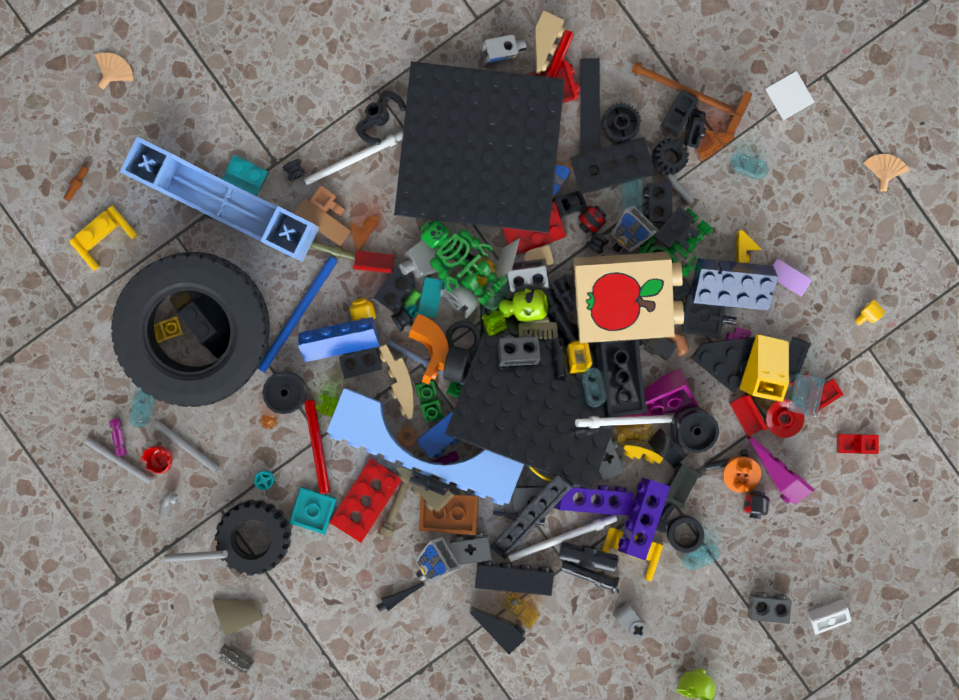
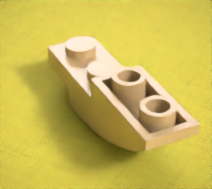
M385 344L379 348L381 352L378 354L383 363H388L390 369L387 371L392 380H397L396 383L391 385L390 393L394 400H399L401 404L399 409L403 417L407 416L408 419H411L414 414V389L408 367L403 357L395 360L390 348Z

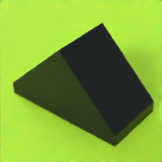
M579 191L554 199L560 219L587 208L583 195L579 194Z
M661 428L647 442L674 469L687 456L682 448Z

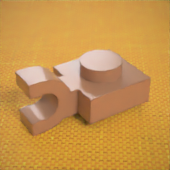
M322 186L318 188L310 202L326 213L329 208L340 216L346 211L334 202L337 197Z

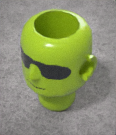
M526 288L525 291L516 292L513 301L502 300L499 303V310L504 318L515 314L516 318L521 322L542 320L547 316L548 303L546 295L542 290H529Z

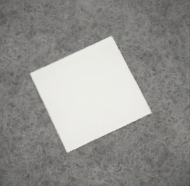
M797 71L765 89L783 120L814 103Z
M519 239L502 248L496 269L497 278L512 271Z

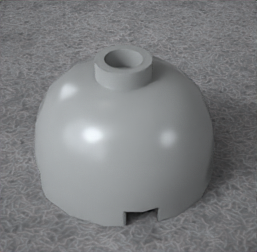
M458 280V288H455L453 283H449L452 291L448 292L444 287L440 291L441 297L445 295L447 299L445 303L454 313L460 317L465 315L464 318L466 319L476 309L478 296L473 294L474 291L466 288Z

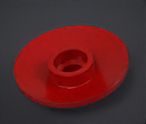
M792 400L776 401L769 407L766 413V424L769 430L778 437L789 438L795 436L804 425V412ZM782 415L787 416V420L785 422L781 421Z

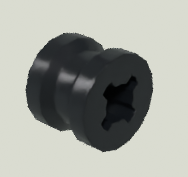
M300 159L290 161L282 167L287 172L289 181L298 179L306 174L305 169L300 166Z
M594 232L591 234L592 238L590 241H587L585 245L593 251L602 254L603 247L608 244L609 240Z
M404 308L400 310V313L391 315L393 322L400 332L407 325H413L411 318Z

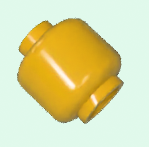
M359 298L352 301V305L349 307L352 321L373 317L375 320L376 312L372 301L367 300V298Z

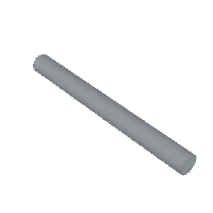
M648 147L649 155L652 162V160L654 159L653 157H651L653 151ZM665 171L662 173L668 182H672V187L688 206L694 202L671 173L669 175H665Z
M157 421L154 425L156 429L213 472L218 470L219 466L160 421Z
M90 437L86 439V445L148 484L153 480V477L120 456H116L115 453Z
M221 550L165 554L164 561L227 558L228 552Z

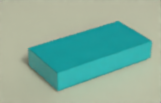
M425 277L418 314L437 318L441 299L440 291L444 285L443 280Z

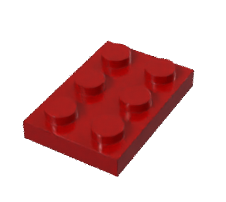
M552 200L549 233L502 228L508 245L519 239L516 255L566 237L554 200Z

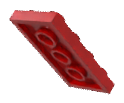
M370 458L329 523L362 543L402 480L396 473ZM374 479H378L382 483V487L378 490L373 489L371 486V482ZM364 495L370 496L372 500L368 506L361 503V497ZM354 511L361 514V520L358 522L353 521L350 517Z

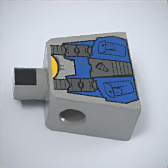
M514 35L485 40L479 48L483 66L487 67L513 60L518 55V52L526 50V42L524 39L515 41Z
M632 205L624 211L612 231V236L617 240L612 247L618 253H621L625 248L632 252L659 230Z
M443 537L431 540L416 558V564L419 567L416 575L418 579L422 581L426 579L428 583L442 579L461 569Z

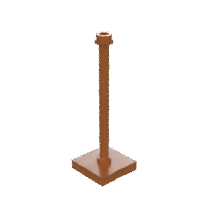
M642 62L634 64L632 73L635 76L641 74L679 92L684 90L698 98L699 101L729 113L732 120L726 134L734 136L750 103L752 93L745 91L738 107L735 105L732 107L642 67Z

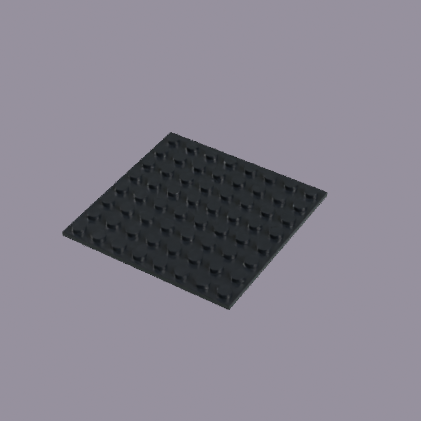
M411 61L394 216L549 233L565 79Z
M498 295L445 435L555 476L560 471L574 484L592 490L614 425L600 426L599 428H589V426L576 427L575 425L576 419H588L590 416L608 418L596 359L595 342H588L592 360L589 372L570 373L569 361L567 360L570 376L563 378V376L562 378H557L556 362L553 361L555 356L552 343L553 335L552 339H549L548 331L547 339H544V337L539 339L538 334L540 361L538 364L499 366L497 347L499 339L507 335L519 338L518 325L525 322L519 321L515 314L508 318L502 317L499 303L504 299L513 300ZM547 314L546 317H549V322H556L552 315ZM571 323L575 332L578 334V326L576 324ZM557 325V338H559V340L560 338H564L565 350L567 354V348L569 343L566 340V337L564 336L562 331L560 330L559 326ZM530 346L523 347L526 352H533ZM511 347L504 348L505 352L509 354L514 352ZM581 354L575 355L576 362H581Z

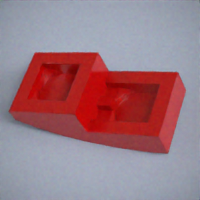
M837 434L836 453L879 454V435Z

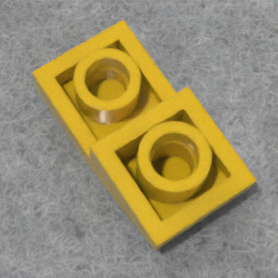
M177 316L154 324L158 343L183 335Z
M623 444L622 446L625 449L624 454L632 460L634 457L640 459L643 453L645 454L644 458L652 464L655 461L660 464L663 460L662 456L647 448L632 444Z

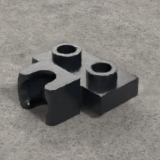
M679 206L654 237L669 249L676 242L682 248L688 250L690 245L685 238L691 236L697 239L700 234L689 226L694 217Z

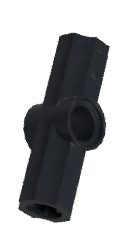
M562 542L559 552V559L576 562L588 568L597 567L614 572L616 571L619 555L599 551L595 547L578 546L567 542Z

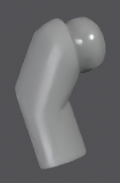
M174 492L166 494L159 510L160 515L168 516L171 505L176 504L179 500L178 494H174Z

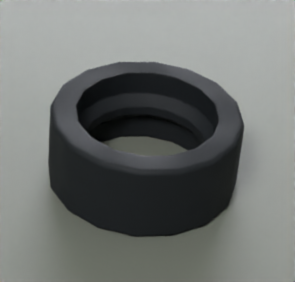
M469 321L455 322L448 328L445 335L448 348L454 346L452 342L454 331L465 327L470 329L475 337L472 347L469 348L470 355L477 351L481 340L479 329Z
M679 516L669 523L667 539L675 550L682 553H691L702 545L704 530L695 518ZM689 523L695 527L696 539L692 544L681 545L675 540L674 531L678 525Z

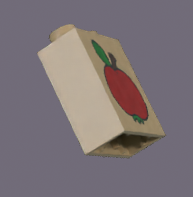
M668 252L574 258L577 326L580 343L675 337L674 324L684 323L682 301H673V286H682L681 262L672 263Z

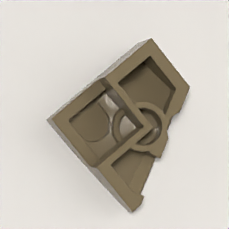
M217 598L212 600L226 636L261 620L263 617L255 600H219Z

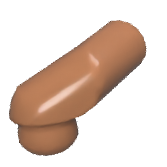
M675 333V337H666L667 340L676 343V353L679 356H685L689 352V346L684 336Z

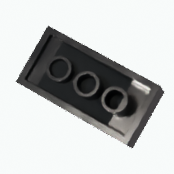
M639 340L595 342L596 359L608 418L646 413Z

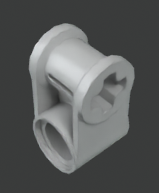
M628 602L624 603L613 613L616 620L633 638L642 639L645 637L647 628ZM634 626L640 627L641 632L635 631Z

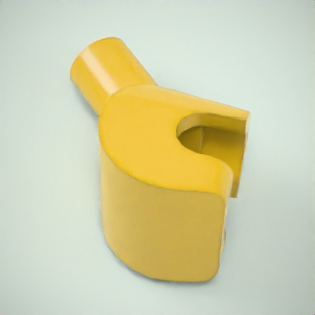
M872 300L866 304L861 311L862 314L855 321L859 326L866 320L873 323L881 319L885 311L876 300Z

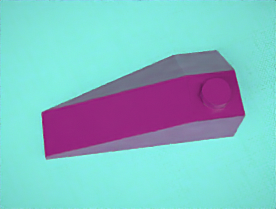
M679 368L661 376L644 390L646 413L620 417L656 416L673 412L676 414L678 410L685 406L699 405L687 378Z
M752 436L746 438L776 490L781 493L779 497L785 503L789 504L791 502L796 505L815 490L798 474L788 470L786 464L776 457L774 458L773 454Z

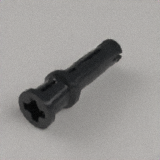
M549 289L545 291L548 314L553 316L569 344L579 341L578 334L562 310V303L558 302L553 294L554 290Z
M564 560L561 572L595 583L594 586L597 588L603 587L610 590L613 594L620 580V577H611L606 575L604 571H599L598 573L567 560Z

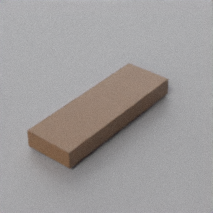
M306 198L303 199L294 212L295 215L318 226L319 232L340 247L352 232Z

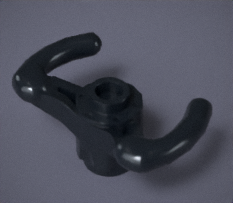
M384 90L377 102H372L366 107V117L355 128L361 139L369 144H381L380 138L367 135L365 130L373 125L383 126L388 122L389 113L386 108L389 99L394 100L401 111L406 110V104L398 94Z

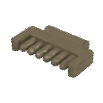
M545 317L542 320L519 323L518 325L519 338L522 335H527L528 331L530 335H533L534 331V337H538L539 334V339L543 337L547 339V331L549 339H552V335L553 339L558 337L557 323L549 322V317Z

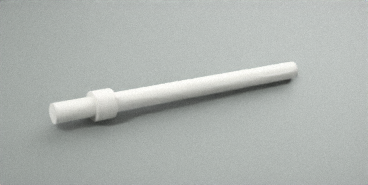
M403 131L395 135H388L385 140L381 141L380 145H372L304 178L306 185L318 181L388 146L396 145L398 141L402 140Z
M674 415L611 418L590 416L588 419H576L575 425L576 427L589 426V428H599L600 426L671 423Z
M616 515L603 519L597 518L590 524L511 553L508 557L510 562L590 531L604 529V526L618 520Z

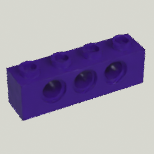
M642 477L637 485L636 497L631 503V512L625 522L623 536L618 543V551L646 561L670 486ZM650 496V501L647 504L646 500ZM644 514V520L641 522L640 518ZM638 533V538L634 540L635 534Z
M573 485L553 508L563 511L629 516L633 493L627 491L626 487L621 486L609 489L607 485H598V488L589 490ZM578 493V498L574 501V494ZM595 494V500L591 502V497ZM613 496V500L609 504V498Z

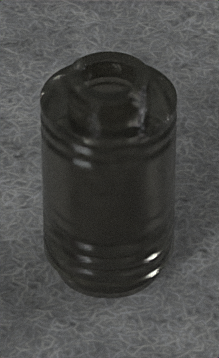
M231 642L228 645L224 644L218 652L221 655L219 659L240 673L246 674L254 663L250 655Z

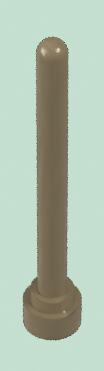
M420 450L413 452L414 457L420 458ZM402 481L386 523L380 525L378 533L385 537L392 538L394 534L393 524L409 486L408 481L406 483Z

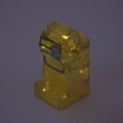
M652 423L617 425V444L625 445V440H638L641 443L649 442L654 429Z
M513 593L509 595L502 605L529 629L540 617V612Z

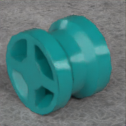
M262 470L256 474L254 483L258 489L268 490L274 484L275 478L269 470Z

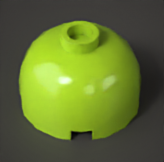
M696 668L695 671H687L680 677L676 690L678 693L692 699L695 697L700 698V700H713L716 687L713 679L706 675V670Z

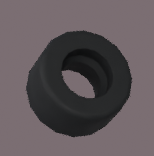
M456 346L449 348L443 372L445 380L457 383L464 381L470 358L469 349Z

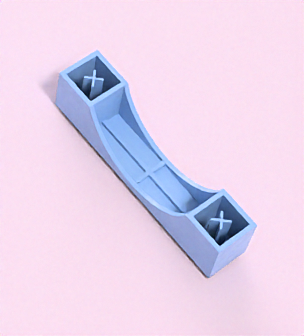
M139 137L136 138L120 170L121 173L303 262L319 230V227L244 191Z
M349 388L343 389L327 430L331 434L330 437L335 440H348V444L353 447L359 448L363 446L367 448L366 452L373 455L381 453L385 455L384 459L388 461L403 462L402 466L413 470L416 467L421 469L420 473L429 477L434 474L439 476V481L447 484L450 481L457 484V488L467 491L469 488L475 491V495L485 498L487 495L492 497L493 502L500 505L504 503L509 504L524 464L484 449L468 459L450 462L446 465L419 457L416 458L391 433L385 420L383 402Z

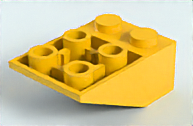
M756 334L739 389L752 396L783 402L789 384V341Z

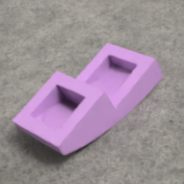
M777 259L773 264L778 275L777 282L802 297L812 280Z

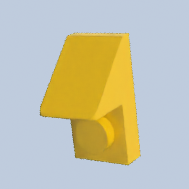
M739 230L736 232L735 262L749 263L750 257L747 251H761L762 249L744 231Z

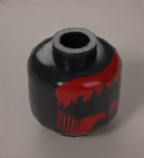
M597 205L594 207L588 206L578 216L580 222L578 226L586 234L588 232L597 233L606 224L605 217L607 215Z
M750 491V494L745 495L743 511L749 514V518L761 519V516L768 514L770 498L765 496V492Z

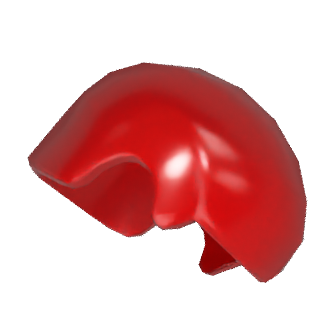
M153 445L144 450L141 460L145 462L147 470L155 474H163L171 468L173 457L170 450L163 445Z

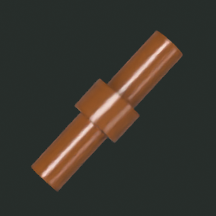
M82 165L76 177L72 178L69 183L70 187L63 197L65 200L70 202L77 189L81 188L82 181L89 168Z

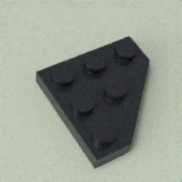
M756 337L701 343L690 358L730 392L735 393L741 385Z

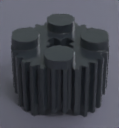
M622 102L620 104H612L611 108L609 107L605 111L601 120V130L604 131L603 135L606 134L605 138L612 143L616 142V144L633 139L641 126L639 112H636L633 106L630 107V104L626 105V103L622 104ZM618 119L621 122H625L623 127L617 125Z

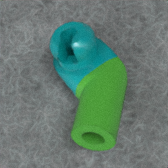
M416 289L411 292L404 302L405 311L410 318H415L418 315L416 301L422 294Z

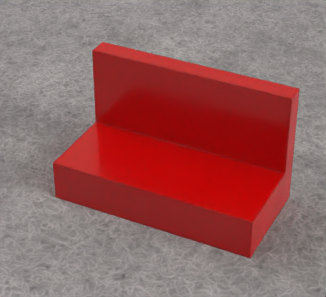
M356 251L353 269L391 274L393 272L395 255Z
M744 394L729 403L747 437L760 430L765 431L768 429L750 395Z

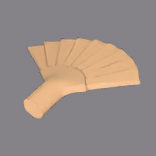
M108 52L95 54L103 75L97 85L104 90L110 81H134L132 69L122 57Z
M889 154L874 155L863 163L880 179L879 191H887L890 179L910 171L901 159Z

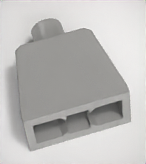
M421 240L404 254L406 262L399 265L401 272L404 275L413 272L416 278L436 273L437 271L430 265V260L435 257L434 254L438 248L431 249Z

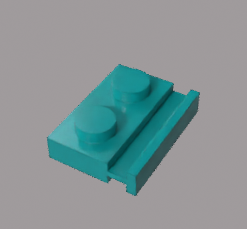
M233 155L222 180L258 196L269 172Z

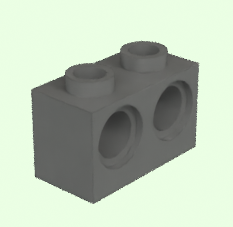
M546 258L513 263L512 271L507 273L511 292L525 291L526 288L529 290H544L549 287ZM535 274L543 275L541 278L534 277ZM521 276V277H523L524 279L521 280V281H518V280L515 279V277Z
M527 334L522 335L520 338H514L511 335L500 338L497 343L499 366L536 365L540 361L538 337ZM530 346L533 352L528 353L523 347ZM511 347L514 352L509 354L505 352L504 348Z
M765 592L750 594L748 617L751 620L790 624L792 601L787 598V595L776 593L775 596H767L768 593ZM759 602L765 603L762 610H756V605ZM778 604L784 605L781 612L775 611Z

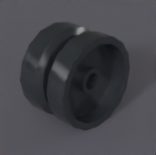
M289 371L275 373L264 384L262 391L263 400L267 407L275 413H293L300 409L307 400V384L296 373ZM283 389L288 391L287 396L282 395L284 393Z
M690 405L681 408L673 416L670 425L671 434L683 448L693 453L706 452L712 448L719 435V427L715 418L699 406Z

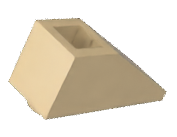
M544 10L534 31L536 76H539L541 71H546L550 62L547 58L549 54H554L557 47L555 41L557 38L561 39L565 28L562 27L564 20Z

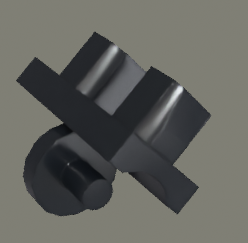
M565 274L551 282L550 285L565 311L569 313L576 309V290L568 275Z

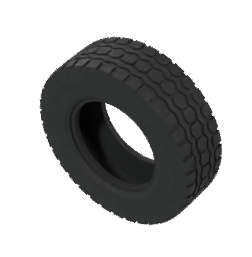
M204 252L172 254L150 263L136 273L125 285L122 293H120L114 307L111 323L113 331L111 336L112 342H114L115 355L118 356L117 360L120 366L124 368V373L128 378L132 379L131 382L138 388L140 387L141 391L147 395H152V398L181 407H200L202 405L214 404L230 397L241 389L260 366L265 356L270 336V320L267 305L264 302L262 293L258 290L259 288L250 279L251 277L229 260ZM183 290L198 291L212 297L220 304L230 324L229 344L221 358L204 366H187L174 361L165 354L155 336L154 320L157 309L169 294Z

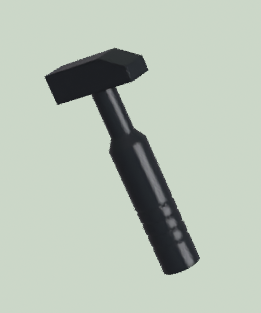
M747 449L740 450L741 456L749 457ZM730 458L704 463L705 470L723 468Z

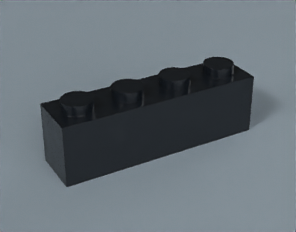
M490 560L482 561L481 563L477 562L475 588L552 596L554 571L550 570L548 566L531 568L529 564L512 566L510 562H501L500 565L493 564V561Z

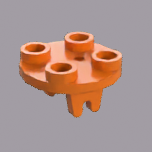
M747 456L732 457L725 465L723 479L726 486L732 491L746 493L753 490L759 484L761 469L753 458Z

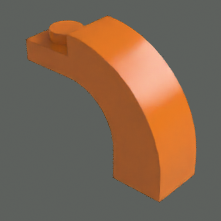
M418 314L408 337L424 344L430 353V363L422 379L423 383L429 385L431 379H436L439 370L444 371L449 348L441 328L429 318Z

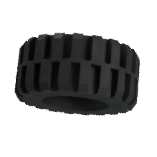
M248 500L237 504L222 516L221 521L216 527V551L226 550L228 552L227 558L220 559L228 563L227 567L229 569L234 568L236 573H246L247 576L261 575L266 571L272 570L286 556L291 544V529L288 527V519L283 517L284 513L281 510L278 511L275 505L272 503L267 504L263 500ZM253 519L262 522L270 532L271 543L268 549L259 555H251L244 552L237 543L236 531L247 520Z

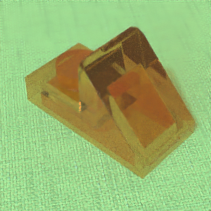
M706 130L705 136L711 143V146L706 144L699 149L700 154L697 158L700 162H703L735 139L734 135Z
M373 214L372 217L368 216L365 219L363 230L350 222L353 241L357 250L361 251L381 221L376 215Z

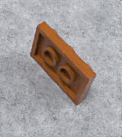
M454 494L455 496L439 512L434 509L431 511L424 504L426 500L421 496L419 531L476 535L479 496Z

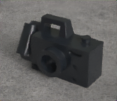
M692 110L691 117H688L684 145L693 148L699 147L700 139L704 138L706 132L704 127L706 113L704 111Z
M664 337L649 338L647 342V339H638L641 344H644L643 349L651 355L657 354L665 361L671 357L677 346Z

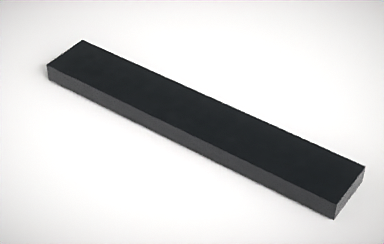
M580 58V154L600 149V58ZM592 166L588 169V173L599 174V169Z
M559 471L490 547L505 559L573 487L574 483Z

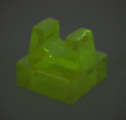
M492 310V314L486 316V314L482 315V320L489 336L507 328L505 316L501 310Z
M321 394L320 399H323V403L321 406L317 405L316 409L322 415L333 417L339 399Z

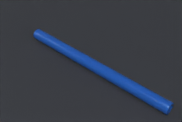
M330 256L264 356L258 367L260 371L264 373L267 371L338 262Z

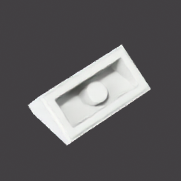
M842 599L808 612L815 635L851 622L848 607Z

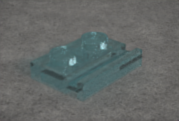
M796 373L788 411L817 417L825 379Z

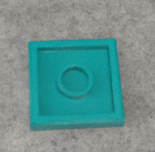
M301 486L289 523L325 535L337 498L327 494H320L318 491Z

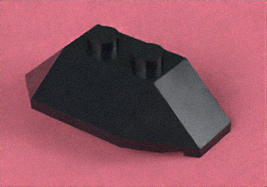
M183 290L176 293L170 298V301L177 314L200 343L218 359L225 353L230 340V324L225 311L216 300L204 293L192 290Z

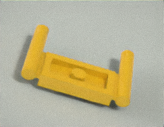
M113 205L102 212L77 233L76 237L69 241L93 271H96L100 266L88 251L119 225L131 239L138 235Z
M609 527L602 551L609 553L611 547L618 550V543L624 531ZM654 541L651 543L646 560H650V564L644 578L648 581L653 579L664 546L663 544Z

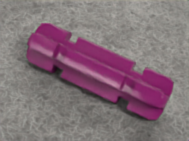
M119 418L109 421V424L113 430L111 434L113 444L116 446L115 455L122 456L127 454L126 446L124 447L123 430L120 429V426H122L121 420Z
M452 451L447 456L444 455L432 462L446 465L457 461L459 456L456 451Z

